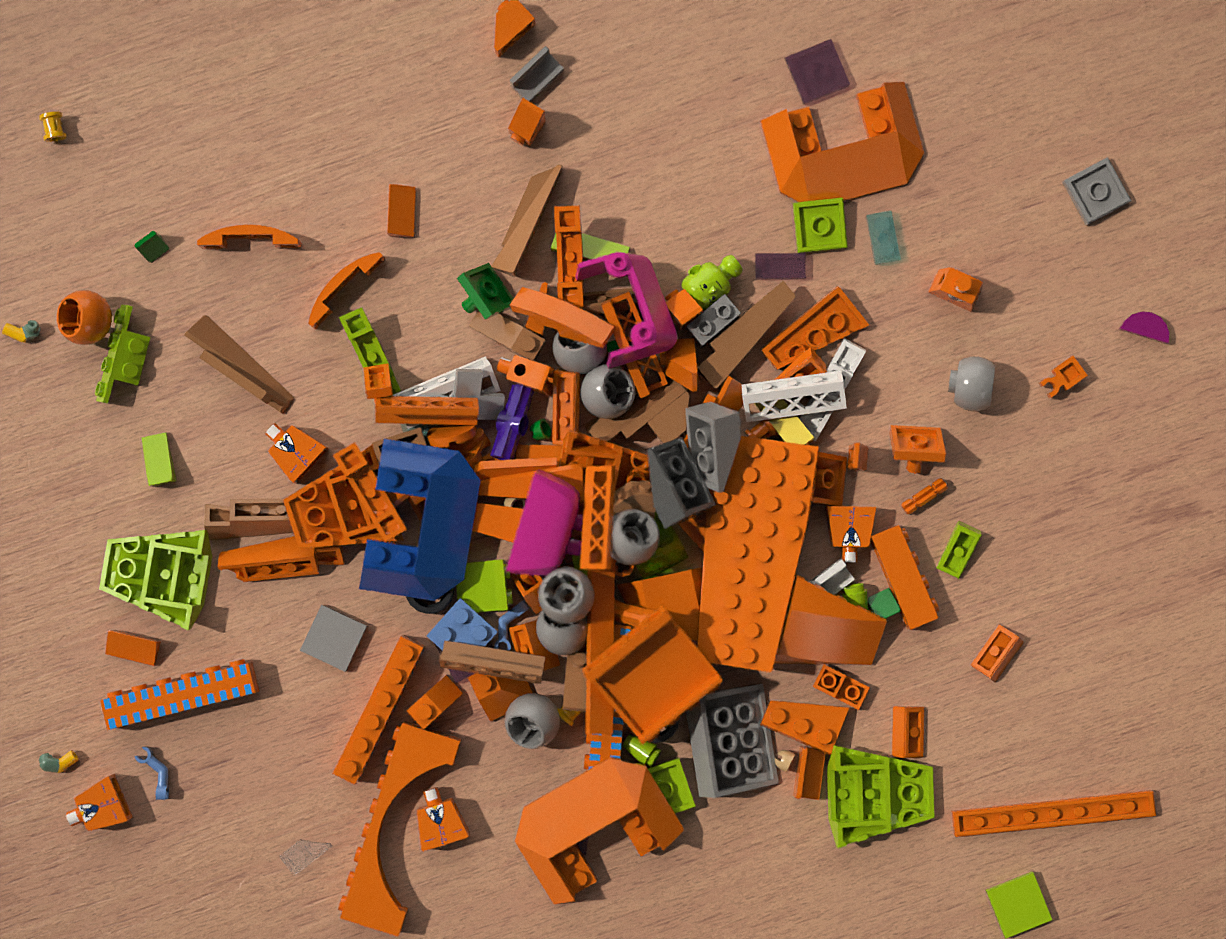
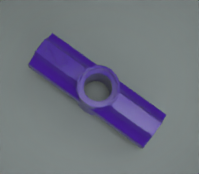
M512 385L505 410L500 411L496 420L498 432L490 455L498 460L514 459L519 439L526 434L529 419L527 414L534 394L532 389L523 385Z

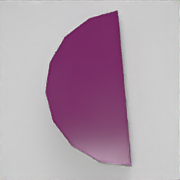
M1141 311L1134 313L1125 319L1119 330L1164 344L1169 343L1170 333L1167 324L1160 316L1152 312Z

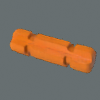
M939 478L932 483V486L928 485L913 495L912 499L909 498L904 501L901 506L907 514H911L917 510V507H922L937 497L936 494L946 491L948 487L944 480Z

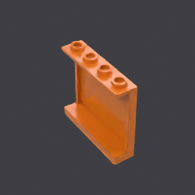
M663 605L582 669L587 680L595 685L636 734L642 745L646 741L651 742L656 739L660 734V730L667 725L671 726L676 723L680 718V714L687 709L691 710L696 707L700 702V698L707 693L711 694L716 691L720 686L719 683L723 681L719 673Z

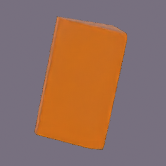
M389 184L387 228L389 236L414 237L416 187Z
M999 624L971 666L993 682H996L1022 646L1023 640Z
M108 630L105 654L155 666L161 641L116 630Z
M894 706L892 756L900 758L923 757L924 707Z

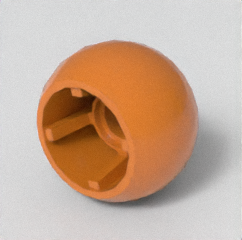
M89 290L75 291L68 294L59 304L57 325L62 335L69 341L80 345L94 344L102 340L110 330L112 323L111 309L108 302L98 293Z

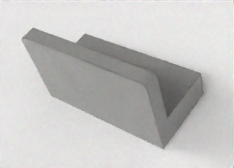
M545 46L510 79V84L521 98L531 102L564 71V68L550 55L549 49Z

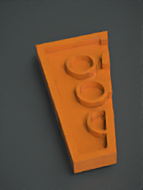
M837 286L765 345L761 352L774 368L778 370L794 362L810 347L814 351L819 350L836 340L869 326V324L842 289Z

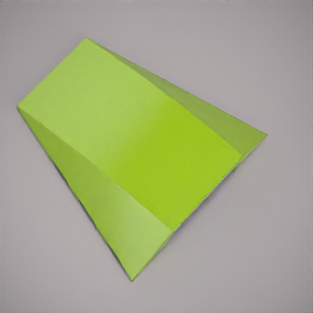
M199 530L108 539L99 589L126 602L137 605L145 611L152 612L162 619L180 625L186 630H191L205 604L213 557L208 531Z
M833 746L827 767L828 819L837 848L847 846V844L856 841L866 840L878 834H885L900 827L904 828L935 818L932 766Z

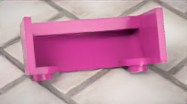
M615 252L578 263L575 276L577 281L606 272L615 278L628 276L644 322L636 324L631 331V340L634 346L610 353L607 361L608 369L659 354L674 347L677 341V332L652 263L647 257Z

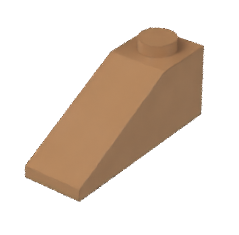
M478 310L469 325L472 329L513 353L532 361H536L546 344L545 339L500 314L485 320Z

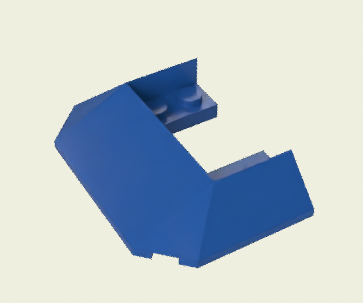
M391 439L383 440L376 490L425 497L426 499L418 547L367 539L359 589L435 601L464 580L481 480L460 451Z

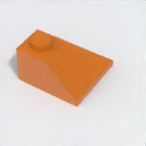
M819 452L811 504L842 506L847 457Z
M477 673L468 677L476 697L490 722L505 715L509 705L517 697L533 693L529 683L526 681Z

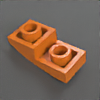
M825 664L813 685L814 688L858 710L861 709L871 689Z

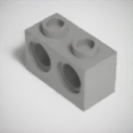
M724 294L689 323L685 330L694 338L698 346L702 348L735 321L741 313Z

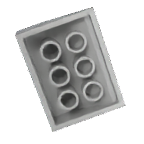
M763 684L717 690L711 694L707 693L699 699L700 702L696 707L686 710L699 797L717 798L779 783L774 761L771 731L760 725L767 708Z

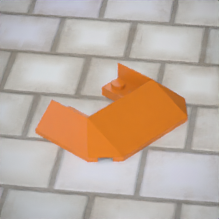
M885 82L879 88L857 93L856 98L868 139L821 151L809 107L790 112L785 109L761 120V126L780 193L797 202L843 197V201L907 184L921 160L924 150L905 82Z
M610 757L523 807L515 843L553 904L575 901L576 893L597 882L595 873L576 843L612 822L619 820L640 856L659 846L664 851L685 830L646 765L632 764Z

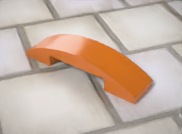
M554 206L557 240L558 299L578 308L584 307V279L577 281L575 277L578 263L583 262L580 206Z
M262 225L229 226L210 232L197 240V245L202 249H226L227 239L273 238V245L276 248H302L301 242L291 234Z
M380 252L373 253L355 260L340 270L326 284L316 299L308 324L316 329L332 313L326 304L360 270L369 276L385 260L384 256Z
M354 442L333 455L365 507L384 542L386 543L406 531V526L386 492L376 490L377 477L357 444Z

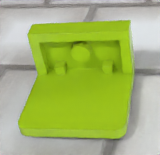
M505 560L467 563L464 580L456 585L457 599L461 598L476 612L509 610V604H513L512 589H507L506 579H511L510 572H505L507 567Z

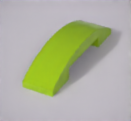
M361 307L340 316L339 319L363 368L388 363L392 394L401 392L393 370L364 309Z

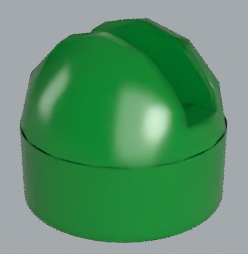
M545 419L535 421L529 429L533 431L534 435H532V438L536 440L548 439L551 436V427Z

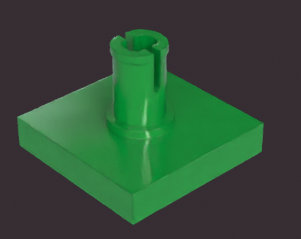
M490 263L466 271L457 277V280L469 296L462 302V307L467 313H473L478 309L486 320L511 309L510 303L514 298Z

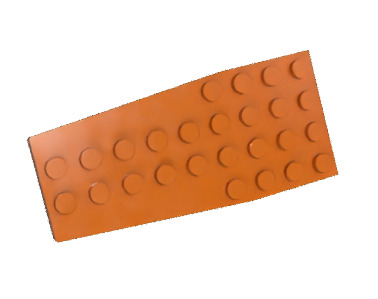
M741 436L724 491L719 493L710 489V494L716 505L707 510L697 646L710 663L773 672L776 654L780 645L779 641L785 624L787 607L792 594L791 590L794 578L796 577L797 565L809 522L819 446Z

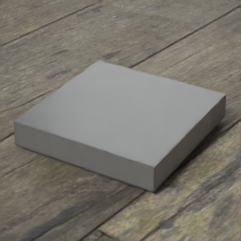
M1108 157L1062 182L1085 225L1131 201Z
M321 605L300 651L346 672L367 629V625Z

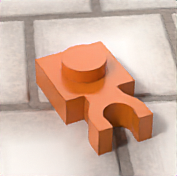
M1072 355L1051 370L1054 377L1043 379L1039 382V385L1042 387L1047 383L1052 384L1053 390L1047 394L1049 398H1052L1058 393L1061 386L1066 391L1088 375Z

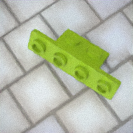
M121 305L115 312L114 323L116 325L114 333H111L108 338L107 345L110 347L108 356L103 359L101 371H103L102 379L95 388L96 401L108 403L114 380L137 386L139 384L150 337L127 331L133 306Z

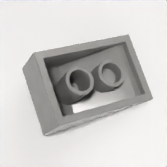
M713 402L686 408L689 452L706 486L716 492H723L741 438L739 412Z

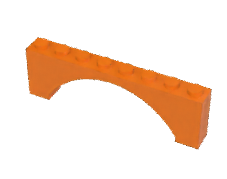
M406 721L402 722L401 726L397 725L392 740L396 741L393 750L389 749L384 763L388 765L386 775L381 774L377 788L381 789L378 799L373 798L369 813H372L373 816L370 823H365L361 837L365 838L363 847L358 846L354 861L358 863L355 872L350 871L346 886L350 887L348 895L342 896L338 910L342 911L340 919L397 937L401 933L408 908L402 906L398 901L383 871L380 858V834L383 820L396 795L410 781L435 767L444 764H454L462 740L432 729L425 728L423 730L421 726Z

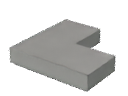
M456 369L453 397L478 398L479 416H477V419L497 420L498 414L504 409V394L481 393L483 375L481 369Z

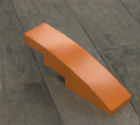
M525 287L519 290L510 303L513 312L532 316L536 324L557 329L560 337L604 348L615 331L614 326L583 309Z

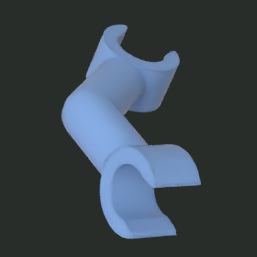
M524 600L499 618L498 640L495 643V649H499L500 642H505L508 646L507 651H511L512 644L508 639V624L529 609Z
M142 747L147 751L148 757L143 760L141 757L135 756V759L139 763L148 764L158 772L156 800L169 799V770L167 766L153 756V751L149 747Z

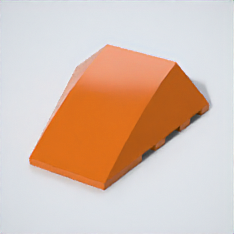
M570 429L564 437L559 467L582 463L584 494L586 467L615 466V491L630 481L646 480L651 482L648 455ZM584 501L580 502L578 514L583 515Z
M372 444L363 450L362 454L374 474L378 475L379 464ZM340 466L330 470L320 478L283 499L298 548L365 544L367 539L384 541ZM402 533L387 542L404 541Z
M703 567L617 585L625 604L657 610L663 605L692 642L698 646Z
M797 574L791 590V607L780 637V645L774 664L872 665L887 620L859 605L855 606L847 602L845 598L839 595L835 596L825 591V588L817 584L813 585L807 582L804 577Z

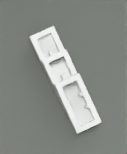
M845 338L827 368V372L842 371L844 390L866 353L865 349ZM839 391L830 392L824 399L830 403L839 402L840 393ZM811 396L806 406L812 405L816 399ZM833 410L800 416V421L813 435L814 441L817 440Z

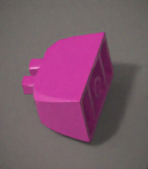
M540 469L535 472L505 572L548 575L552 571L559 569L566 554L580 556L582 541L571 538L573 529L581 532L583 529V515L578 514L580 494L574 486Z

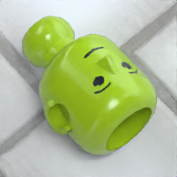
M733 255L725 256L718 266L711 262L695 265L688 271L689 275L683 279L682 289H685L705 311L724 294L726 296L731 290L729 280L740 276L743 268Z

